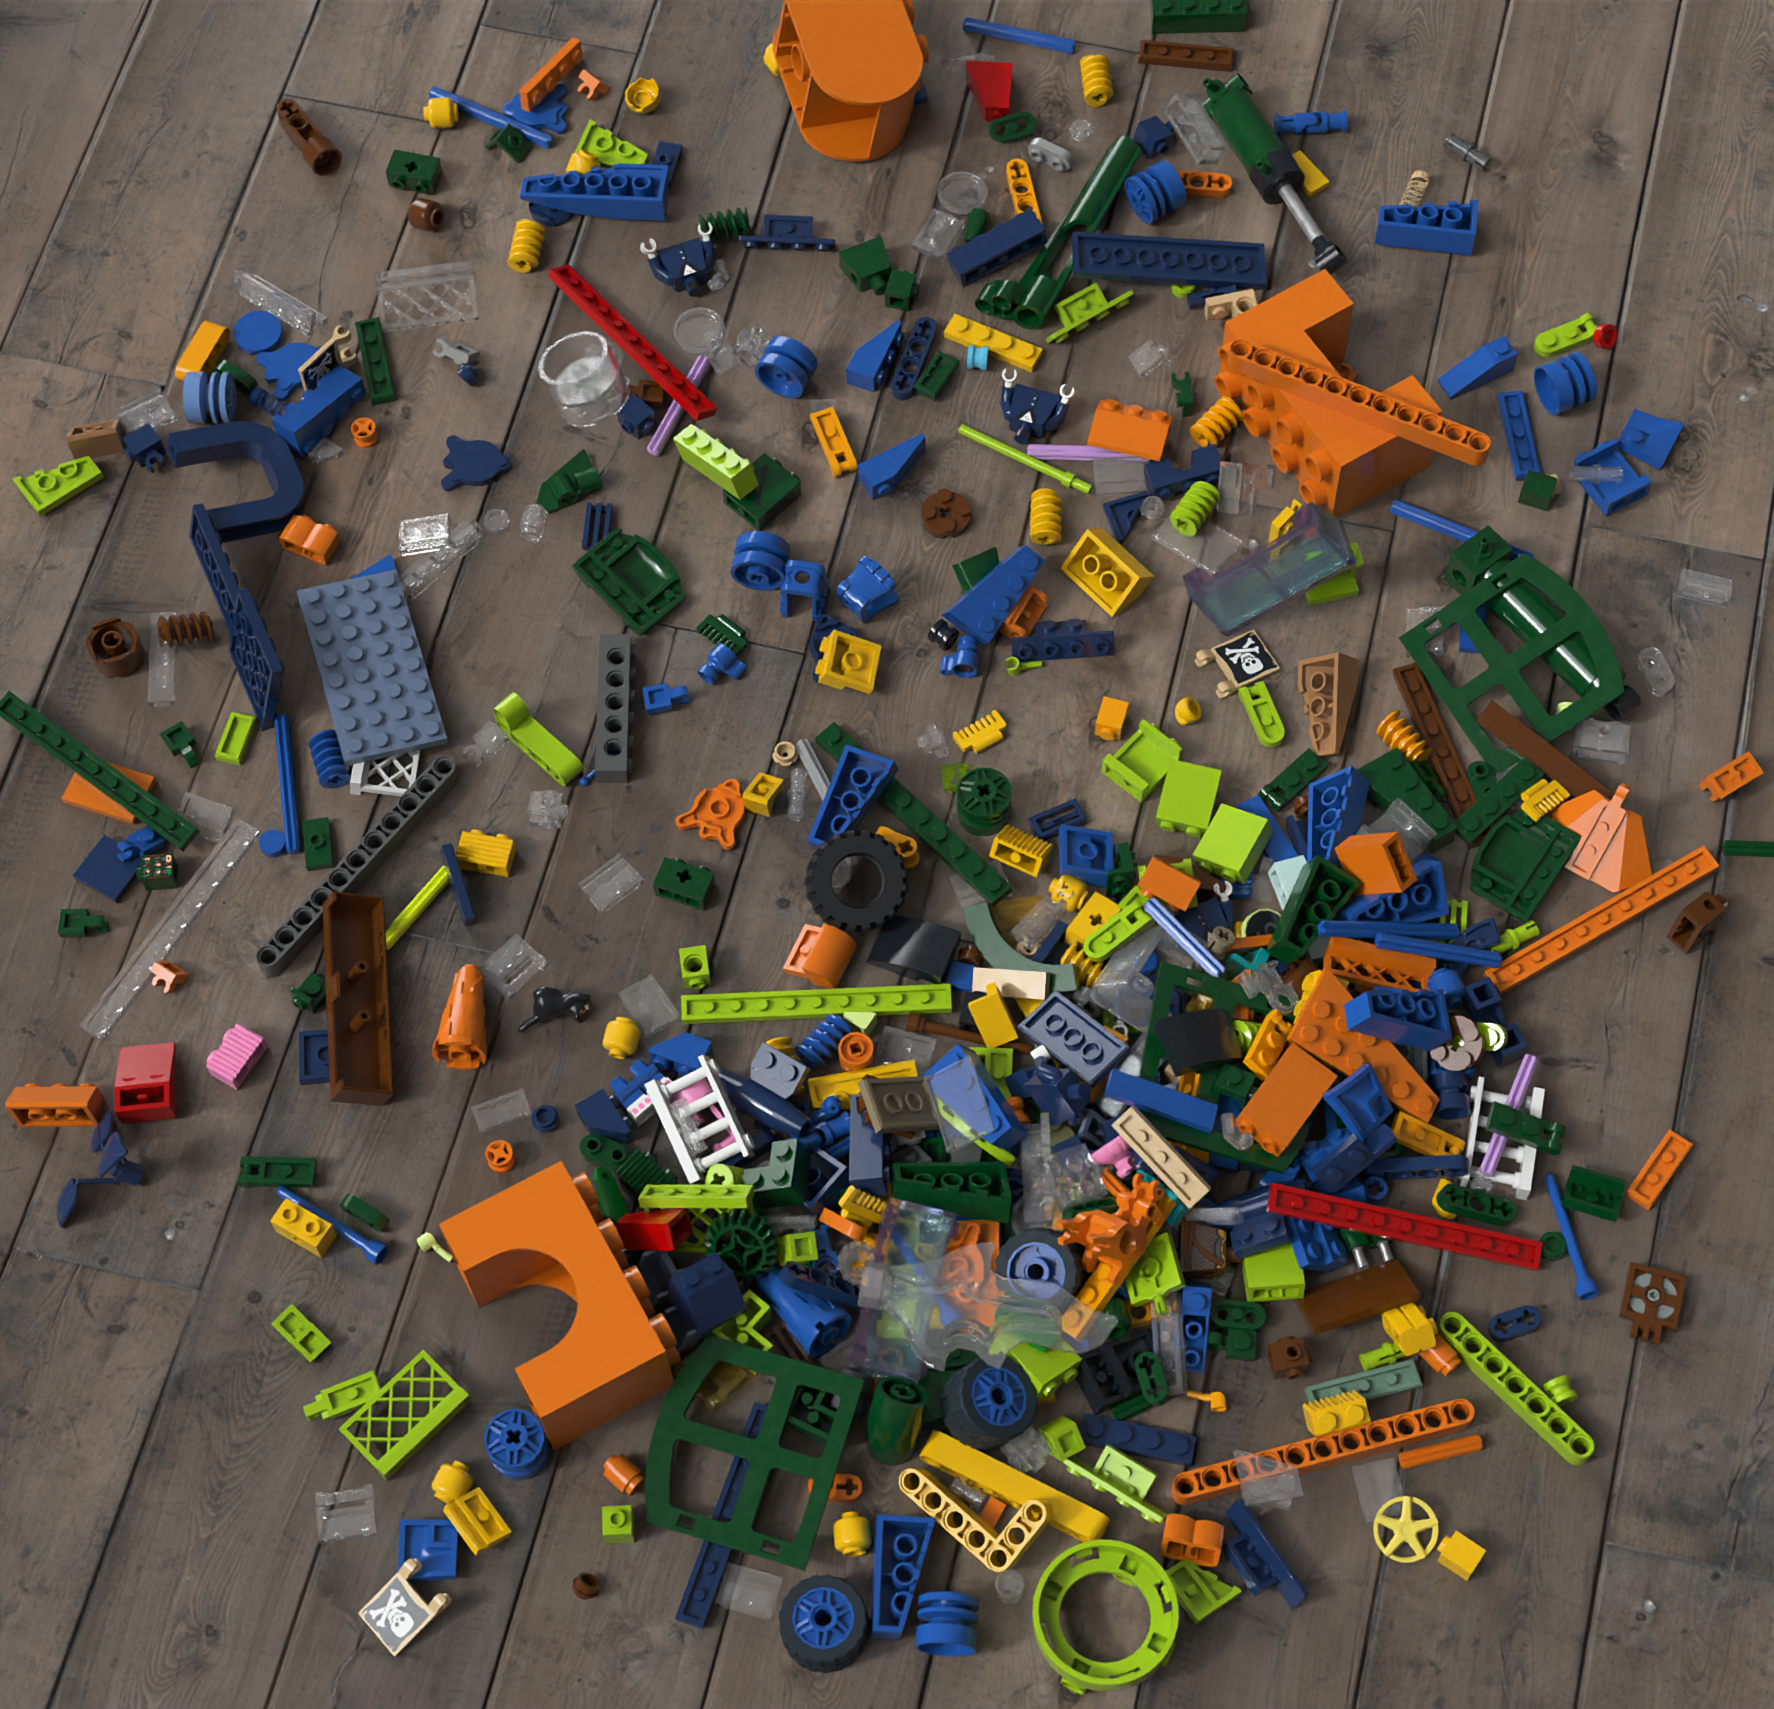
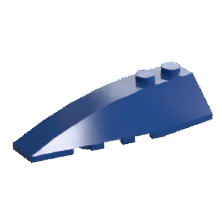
M620 163L614 164V168L601 170L600 167H593L590 172L584 174H577V170L567 171V174L562 176H556L553 173L523 178L520 199L553 209L594 217L665 221L668 207L669 167L668 165Z

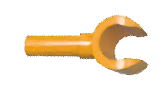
M1188 1390L1187 1397L1211 1402L1212 1411H1226V1399L1223 1393L1213 1392L1211 1394H1204Z

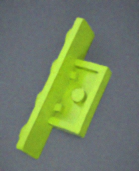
M1096 282L1053 306L1064 328L1046 338V341L1048 343L1053 340L1056 343L1063 341L1069 337L1068 332L1074 328L1079 332L1090 325L1088 322L1090 319L1095 317L1098 321L1110 314L1108 309L1116 306L1118 310L1130 303L1128 298L1134 292L1130 290L1108 303Z
M1108 1444L1105 1447L1094 1468L1074 1455L1062 1461L1068 1466L1067 1470L1077 1477L1085 1476L1093 1481L1091 1483L1092 1486L1104 1493L1109 1491L1116 1495V1500L1123 1506L1137 1508L1142 1512L1141 1516L1149 1522L1156 1524L1157 1521L1162 1523L1166 1520L1168 1513L1145 1500L1158 1474L1112 1445Z

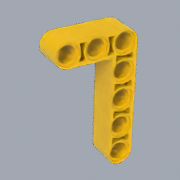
M921 1467L906 1469L899 1477L901 1490L932 1518H936L935 1521L994 1572L1013 1568L1053 1517L1054 1510L1049 1501L1040 1498L1030 1500L1021 1507L1002 1533L999 1534L926 1469ZM913 1473L917 1474L920 1479V1485L917 1489L910 1482ZM935 1492L942 1499L941 1505L938 1508L932 1503V1495ZM1034 1505L1040 1506L1043 1511V1516L1040 1520H1036L1032 1515ZM956 1511L963 1516V1524L960 1527L955 1525L953 1521V1515ZM1017 1527L1021 1528L1025 1534V1539L1022 1543H1019L1014 1537V1531ZM977 1531H981L985 1536L983 1546L975 1542ZM999 1550L1004 1551L1007 1556V1562L1004 1566L999 1564L996 1558Z

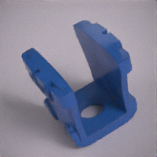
M864 555L858 561L859 563L850 576L837 587V596L843 606L852 611L862 623L866 624L883 609L891 605L894 606L899 601V597L894 591L897 585L890 576V573L874 559L872 560Z
M789 560L786 563V575L780 590V614L783 617H788L793 594L812 597V620L818 621L825 611L828 596V579L825 578L826 569L818 563ZM802 573L810 577L809 581L803 584L796 581V576Z

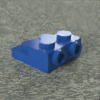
M1062 824L1059 829V874L1081 877L1087 885L1105 888L1107 871L1117 869L1113 865V859L1116 854V844H1113V833Z
M1284 1216L1287 1221L1290 1242L1300 1269L1332 1272L1348 1263L1346 1248L1337 1233L1338 1228Z

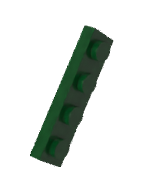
M1524 757L1454 822L1458 827L1456 834L1470 846L1521 799V794L1543 779L1544 774Z

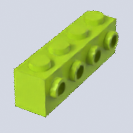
M691 424L673 438L682 460L739 500L759 485L753 472L755 471L753 464L747 458L742 459L734 449L726 448L719 439L710 437L706 430H700Z

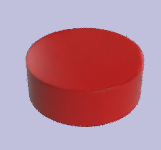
M1605 323L1597 326L1593 335L1595 345L1603 349L1612 348L1618 338L1616 327Z

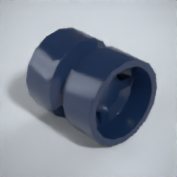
M1445 1071L1435 1074L1431 1078L1432 1091L1440 1099L1435 1108V1116L1440 1119L1454 1120L1471 1114L1470 1097L1466 1094L1469 1090L1467 1075L1461 1071Z

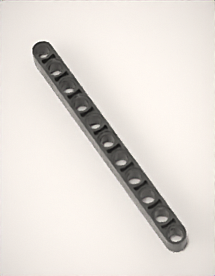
M440 756L435 759L258 949L256 960L265 976L276 977L280 975L324 928L323 906H319L321 902L326 901L333 891L355 894L459 781V774L453 758ZM445 770H451L447 774H441ZM433 788L431 792H424L426 789ZM410 807H416L413 811H406ZM392 826H399L395 830H389ZM382 844L379 848L372 849L374 845ZM358 863H364V865L359 868L354 867ZM340 882H347L344 886L337 887V884ZM311 920L309 924L301 925L303 921ZM288 939H294L290 944H283ZM275 958L274 962L265 964L268 959Z

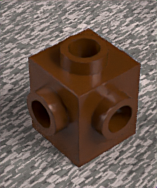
M1286 1336L1278 1339L1276 1343L1268 1345L1267 1356L1274 1379L1287 1377V1379L1293 1380L1307 1373L1309 1363L1312 1362V1354L1309 1345L1304 1346L1302 1337L1294 1339V1336Z

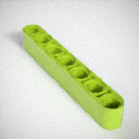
M1455 1312L1443 1315L1437 1328L1438 1334L1458 1353L1457 1357L1566 1461L1576 1466L1585 1464L1594 1451L1592 1438L1463 1316ZM1452 1324L1458 1329V1332L1450 1333L1444 1326ZM1474 1344L1479 1349V1352L1471 1353L1466 1349L1465 1345ZM1495 1364L1499 1367L1500 1372L1492 1373L1486 1365ZM1508 1384L1518 1385L1521 1392L1513 1393L1509 1390ZM1537 1404L1542 1408L1543 1412L1539 1414L1534 1413L1529 1405ZM1559 1424L1564 1429V1433H1555L1551 1429V1425ZM1579 1444L1583 1446L1586 1453H1576L1572 1445Z

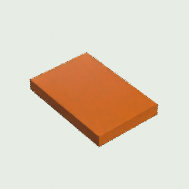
M108 763L149 794L151 793L156 783L155 777ZM74 773L62 797L63 802L133 825H135L138 819L77 773Z

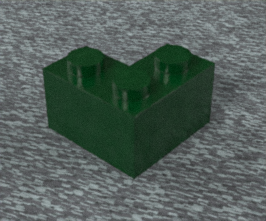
M798 1138L772 1142L769 1166L744 1169L742 1185H753L755 1195L752 1199L754 1210L805 1203L811 1154Z
M806 1386L798 1387L785 1427L826 1446L836 1412L826 1408L832 1394Z

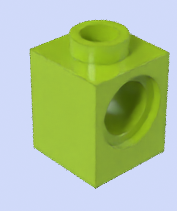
M706 945L680 948L679 954L684 988L698 990L711 985ZM692 967H701V970L698 972L689 971Z
M815 1232L788 1234L779 1237L777 1243L780 1244V1266H784L787 1261L807 1264L818 1260Z
M1060 1416L1038 1428L1048 1454L1060 1461L1086 1448L1076 1423L1064 1416Z
M631 1505L602 1506V1535L606 1544L635 1543L634 1512Z

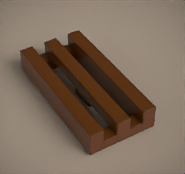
M783 1320L780 1321L779 1325H774L771 1327V1330L761 1334L774 1346L775 1354L783 1356L771 1339L773 1336L777 1337L791 1359L800 1361L781 1333L782 1330H785L806 1363L816 1366L814 1360L789 1332Z

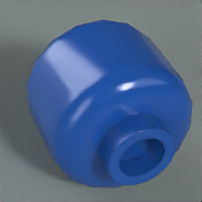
M1440 968L1429 976V981L1427 982L1429 991L1443 989L1446 1007L1449 1010L1455 1009L1463 1003L1462 999L1466 995V988L1457 971Z

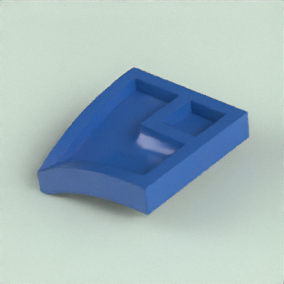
M1635 408L1618 439V448L1660 470L1684 424L1682 422L1661 419Z
M1362 1064L1348 1078L1322 1095L1323 1099L1344 1122L1351 1135L1355 1133L1362 1142L1393 1112L1391 1103L1371 1064Z
M400 1519L398 1571L408 1559H418L422 1563V1569L408 1580L410 1583L430 1580H456L458 1531L451 1521Z

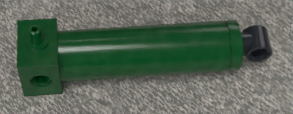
M1487 525L1451 552L1444 579L1460 595H1463L1509 564L1513 548ZM1505 574L1492 584L1498 589L1510 580ZM1525 580L1518 581L1485 604L1525 644L1566 616L1548 596ZM1579 633L1572 635L1540 657L1580 698L1599 686V679L1591 654L1582 635ZM1620 667L1622 681H1624L1627 672ZM1624 685L1625 694L1604 707L1609 716L1616 721H1621L1641 705L1640 697L1628 685Z

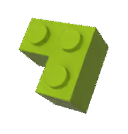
M748 1290L743 1296L747 1307L746 1311L714 1329L712 1335L775 1354L774 1346L759 1334L772 1318L771 1307L752 1291ZM749 1370V1371L752 1372L756 1377L758 1376V1374H759L758 1372Z

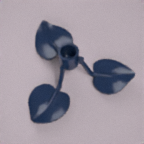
M108 1109L97 1124L91 1139V1151L98 1153L100 1148L103 1150V1156L97 1170L98 1176L104 1177L110 1171V1175L113 1178L77 1180L70 1178L62 1189L57 1203V1220L61 1228H64V1222L77 1202L79 1187L82 1184L119 1185L121 1181L137 1186L141 1180L144 1170L143 1165L128 1161L125 1158L129 1152L122 1142L120 1133L114 1132L111 1135L113 1127L112 1109Z

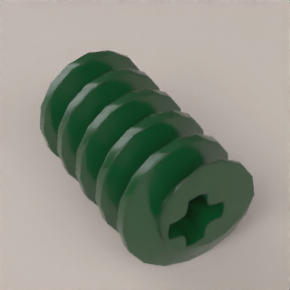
M737 207L735 215H733L730 209H727L725 217L721 211H717L716 219L711 212L707 214V220L704 219L702 214H699L700 229L703 233H707L710 230L708 222L712 225L710 239L715 236L717 241L721 242L722 235L724 234L729 241L732 233L739 239L741 231L746 236L750 235V223L746 207L744 213Z

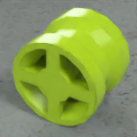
M1568 1375L1554 1378L1542 1386L1545 1393L1550 1395L1551 1400L1558 1407L1565 1406L1578 1398L1577 1392L1570 1386L1571 1380Z

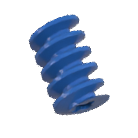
M335 729L324 730L312 736L308 745L311 750V756L314 759L313 763L320 785L325 788L336 789L350 782L351 776L348 775L350 768L344 764Z
M828 1014L825 1017V1022H820L817 1025L818 1030H812L810 1037L803 1039V1045L799 1044L795 1047V1052L800 1060L814 1072L817 1071L816 1064L821 1067L826 1066L822 1059L823 1057L829 1060L833 1059L830 1052L831 1049L839 1052L837 1042H840L845 1034L854 1032L849 1024L837 1014Z

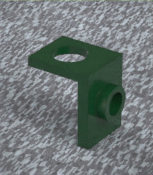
M510 124L496 130L484 146L487 149L498 144L516 163L520 162L532 147Z

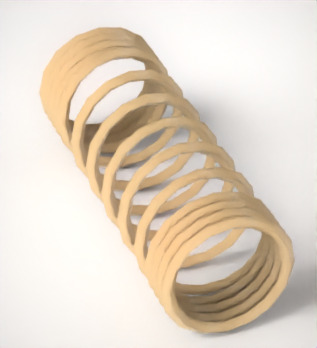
M1420 170L1413 173L1399 205H1407L1403 202L1416 207L1420 205V201L1423 199L1422 196L1425 194L1431 181L1428 173ZM1415 177L1424 178L1427 182H1421ZM1410 187L1423 191V194L1421 195L1419 192L1411 190ZM1408 192H1411L1416 196H1421V199H1418L1417 197L1412 195H1408ZM1405 197H1409L1410 199H1412V200H1414V201H1419V203L1416 204V203L1413 202V201L1406 200Z

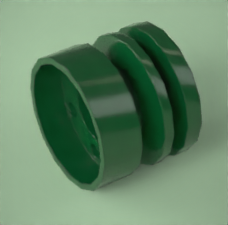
M976 768L967 772L960 779L957 786V818L967 832L977 836H991L999 833L1008 825L1011 818V785L1007 777L1000 771L992 768Z

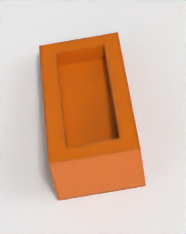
M990 1496L979 1517L994 1529L1006 1509V1504Z

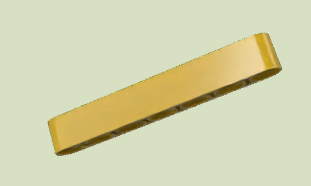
M932 1431L919 1455L929 1465L1018 1510L1030 1500L1040 1498L1049 1501L1054 1512L1048 1525L1083 1543L1101 1540L1110 1522V1519L1103 1513L976 1449H972L968 1445L960 1443L958 1440L940 1431ZM1034 1505L1032 1515L1038 1520L1042 1518L1043 1511L1040 1506Z

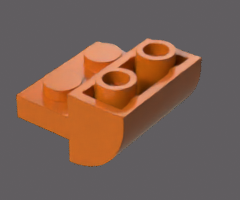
M823 923L822 927L805 924L783 970L786 974L809 979L813 985L836 989L857 944L848 934L834 926Z

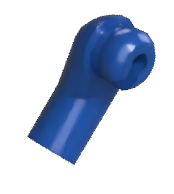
M836 1096L826 1097L821 1109L809 1116L813 1125L823 1120L828 1121L839 1114L841 1108L840 1099Z

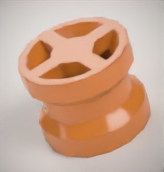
M363 417L353 422L351 431L355 444L365 449L374 446L378 441L374 421Z
M496 1140L486 1148V1159L491 1170L496 1173H506L513 1168L515 1155L508 1142Z

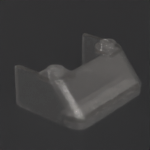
M1154 924L1150 929L1142 931L1116 951L1090 990V996L1096 1004L1145 1035L1152 1006V1000L1149 998L1154 990L1152 982L1146 976L1139 973L1155 948L1188 969L1195 960L1159 924ZM1190 932L1203 946L1205 943H1207L1205 940Z

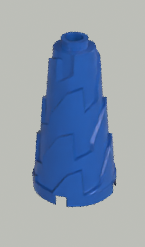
M774 1263L771 1271L765 1272L763 1277L760 1279L756 1276L754 1277L756 1285L772 1304L773 1310L784 1321L787 1329L803 1347L804 1351L811 1358L824 1356L836 1347L831 1342L835 1337L840 1341L845 1337L851 1325V1316L830 1300L786 1286L779 1278V1272L782 1268Z

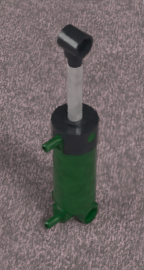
M1239 73L1235 74L1225 84L1218 79L1211 80L1210 78H1205L1203 86L1206 87L1209 97L1200 104L1202 109L1216 123L1247 171L1250 180L1264 202L1270 205L1281 202L1286 203L1315 248V257L1313 259L1321 271L1326 269L1332 275L1347 263L1348 260L1335 243L1327 242L1296 194L1305 182V175L1252 97L1253 91Z

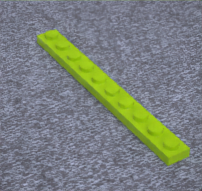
M951 984L681 995L682 1024L825 1018L828 1014H837L843 1017L845 1012H874L877 1016L909 1015L910 1012L917 1014L952 1013Z

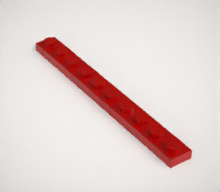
M569 264L550 269L548 277L681 405L691 417L699 421L716 415L717 407Z
M1272 1183L1270 1185L1266 1209L1268 1213L1532 1271L1539 1270L1543 1242Z

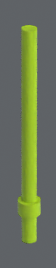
M964 424L959 428L958 433L1061 481V485L1071 489L1073 487L1088 495L1093 489V485L1078 479L1077 475L1069 471L1063 472Z

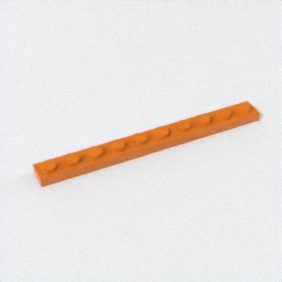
M1703 845L1503 960L1499 968L1487 969L1483 976L1485 978L1490 977L1501 996L1711 875L1719 869L1720 865Z

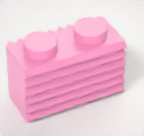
M237 1023L233 1029L230 1028L225 1033L223 1043L219 1049L211 1052L207 1059L206 1067L213 1077L237 1090L268 1048V1045L263 1037Z

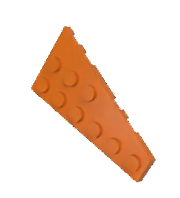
M1324 968L1286 1040L1291 1043L1293 1042L1305 1052L1346 1077L1353 1074L1362 1064H1371L1391 1105L1416 1119L1428 1123L1440 1099L1390 1041L1348 1030L1344 1005L1354 998L1328 968Z

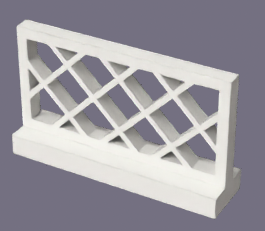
M420 750L408 752L413 762L405 768L397 761L405 753L390 756L380 764H377L374 760L353 764L350 794L361 795L362 791L402 796L407 789L397 788L393 782L403 775L410 782L409 787L416 781ZM393 762L399 769V772L389 778L382 768ZM376 772L385 780L379 785L367 784L368 778Z

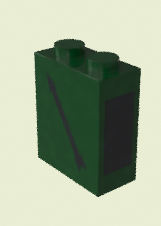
M765 452L752 463L755 467L753 472L759 484L755 489L741 500L725 489L722 490L724 504L757 531H762L801 495V481L794 472L789 473L783 468L778 459L771 458Z

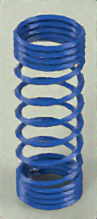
M260 387L255 388L249 397L251 405L259 407L260 410H264L266 413H270L271 416L276 415L277 408L281 402H283V406L277 413H280V416H282L284 408L289 405V403L285 404L284 400L279 402L278 397L274 399L273 394L269 395L268 391ZM273 396L271 403L266 407L268 399ZM278 399L275 408L271 411L273 402Z

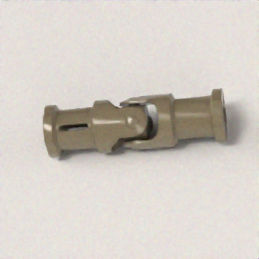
M1217 926L1213 930L1211 940L1205 943L1204 947L1218 961L1222 962L1226 956L1225 951L1235 942V935L1231 930L1223 926ZM1196 960L1189 967L1191 970L1210 975ZM1187 977L1186 983L1200 987L1202 981ZM1183 990L1187 997L1191 999H1197L1200 994Z

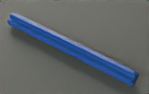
M433 86L429 91L430 99L451 98L453 103H457L458 111L499 129L510 124L526 140L548 149L553 144L552 135L436 86Z
M1395 499L1391 505L1390 512L1392 514L1463 542H1466L1478 533L1476 530L1398 499ZM1509 544L1513 548L1510 561L1515 560L1523 553L1534 558L1533 553Z
M277 714L274 717L285 842L287 852L294 854L301 852L290 724L287 714Z
M1322 920L1317 925L1318 934L1322 937L1375 938L1376 934L1380 932L1416 939L1455 940L1460 936L1459 926L1453 923Z

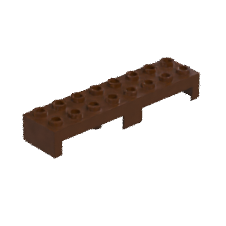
M333 891L323 903L330 1101L383 1106L393 1095L384 897Z

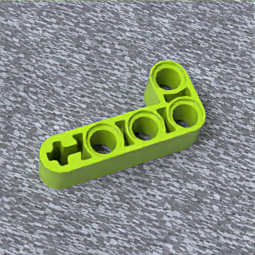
M512 692L493 708L494 717L499 729L559 784L566 786L584 770L581 761L529 715L528 707L519 695Z

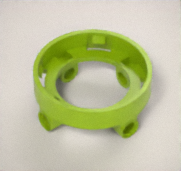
M1092 1540L1080 1543L1064 1551L1053 1560L1039 1580L1032 1599L1034 1635L1046 1661L1062 1676L1060 1683L1063 1686L1081 1695L1085 1694L1086 1689L1117 1691L1135 1686L1149 1678L1160 1666H1167L1176 1646L1174 1640L1179 1619L1178 1601L1175 1589L1167 1573L1145 1551L1131 1544L1115 1540ZM1097 1550L1098 1559L1087 1560L1071 1567L1069 1559L1073 1556L1080 1559L1092 1555V1551ZM1098 1573L1112 1574L1120 1582L1137 1587L1148 1603L1150 1610V1629L1141 1647L1123 1660L1110 1663L1089 1660L1078 1654L1063 1636L1059 1622L1060 1606L1067 1591L1077 1581L1089 1575ZM1162 1583L1164 1585L1161 1587L1165 1602H1171L1172 1605L1171 1611L1164 1613L1161 1598L1155 1588L1156 1585ZM1046 1622L1048 1636L1055 1650H1051V1648L1049 1647V1639L1047 1637L1045 1627L1041 1626L1040 1623Z

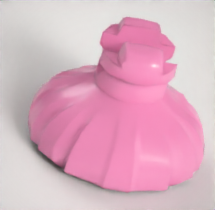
M1121 1135L1105 1144L1090 1156L1092 1161L1097 1164H1114L1116 1169H1118L1117 1175L1120 1178H1125L1131 1171L1133 1172L1138 1169L1134 1164L1135 1158L1130 1152L1132 1147Z

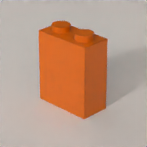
M1399 832L1352 835L1334 848L1343 870L1362 882L1353 892V895L1402 893L1418 880Z

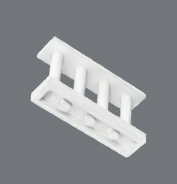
M705 1055L698 1057L702 1065L701 1068L669 1084H662L661 1081L655 1079L645 1084L687 1179L693 1185H698L706 1180L703 1173L711 1165L717 1164L739 1152H742L746 1158L755 1156L752 1150L755 1148L753 1139L749 1133H744L719 1079L720 1068L714 1058L710 1059V1057ZM706 1077L708 1078L714 1092L680 1109L673 1108L670 1101L672 1094ZM719 1102L725 1117L691 1134L684 1132L681 1125L684 1122L683 1119ZM728 1127L731 1128L736 1142L702 1159L696 1158L692 1150L696 1143Z
M1479 1077L1476 1086L1471 1085L1469 1092L1470 1102H1473L1465 1156L1469 1158V1174L1459 1177L1461 1178L1460 1186L1466 1187L1469 1177L1510 1184L1512 1188L1517 1189L1516 1199L1527 1200L1531 1191L1536 1156L1535 1148L1524 1144L1523 1147L1518 1146V1148L1505 1146L1501 1157L1516 1159V1162L1520 1163L1519 1172L1515 1171L1514 1174L1495 1171L1493 1177H1487L1479 1172L1480 1167L1471 1166L1473 1151L1486 1154L1490 1144L1475 1140L1477 1126L1485 1127L1488 1118L1479 1115L1481 1101L1490 1103L1496 1101L1505 1105L1509 1096L1483 1090L1484 1077ZM1534 1087L1531 1096L1526 1095L1520 1107L1523 1109V1112H1528V1114L1541 1119L1545 1089Z

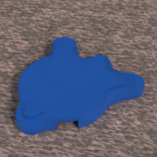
M563 83L557 84L530 112L521 108L520 93H518L503 106V114L538 130L548 129L556 134H563L566 131V123L562 118L567 114L568 108L566 104L559 102L567 96L568 88Z
M298 342L285 345L274 352H259L256 355L258 365L266 368L264 374L266 382H278L274 390L275 398L278 397L279 401H286L292 391L303 387L298 369L321 347H313L306 343Z

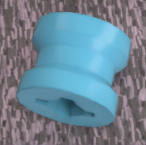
M969 345L967 369L972 370L976 367L982 371H987L989 346L976 348L974 345Z

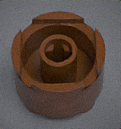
M111 617L99 621L92 627L93 631L86 638V647L96 668L105 677L125 676L142 666L144 648L135 627L130 622L127 623L121 621L120 618Z

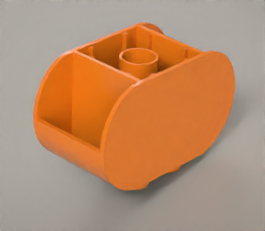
M784 0L780 25L773 37V54L801 134L806 142L819 153L842 161H869L890 153L903 140L908 128L916 93L921 91L920 75L923 63L928 62L929 58L928 44L923 34L915 35L912 28L914 23L912 0Z

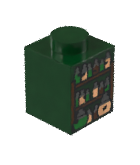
M173 853L141 856V866H137V879L139 882H142L146 891L178 888V863Z

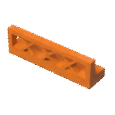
M1331 937L1324 949L1323 969L1328 968L1334 976L1354 984L1374 988L1375 985L1417 992L1428 989L1427 982L1429 981V976L1436 968V959L1378 949L1374 944L1345 937ZM1331 961L1340 963L1345 970L1332 969ZM1358 967L1364 968L1371 976H1362L1356 969ZM1382 974L1391 975L1396 982H1387ZM1407 981L1421 982V989L1413 988Z

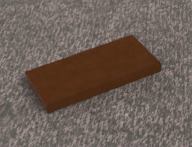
M1398 1259L1306 1289L1304 1290V1298L1294 1299V1302L1313 1334L1317 1335L1420 1300V1293Z

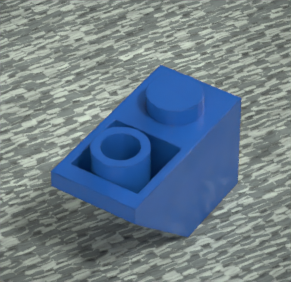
M686 1032L651 1046L648 1053L650 1062L657 1068L662 1070L672 1069L683 1077L701 1068L702 1065L698 1057L701 1055L711 1057L713 1049L711 1041Z

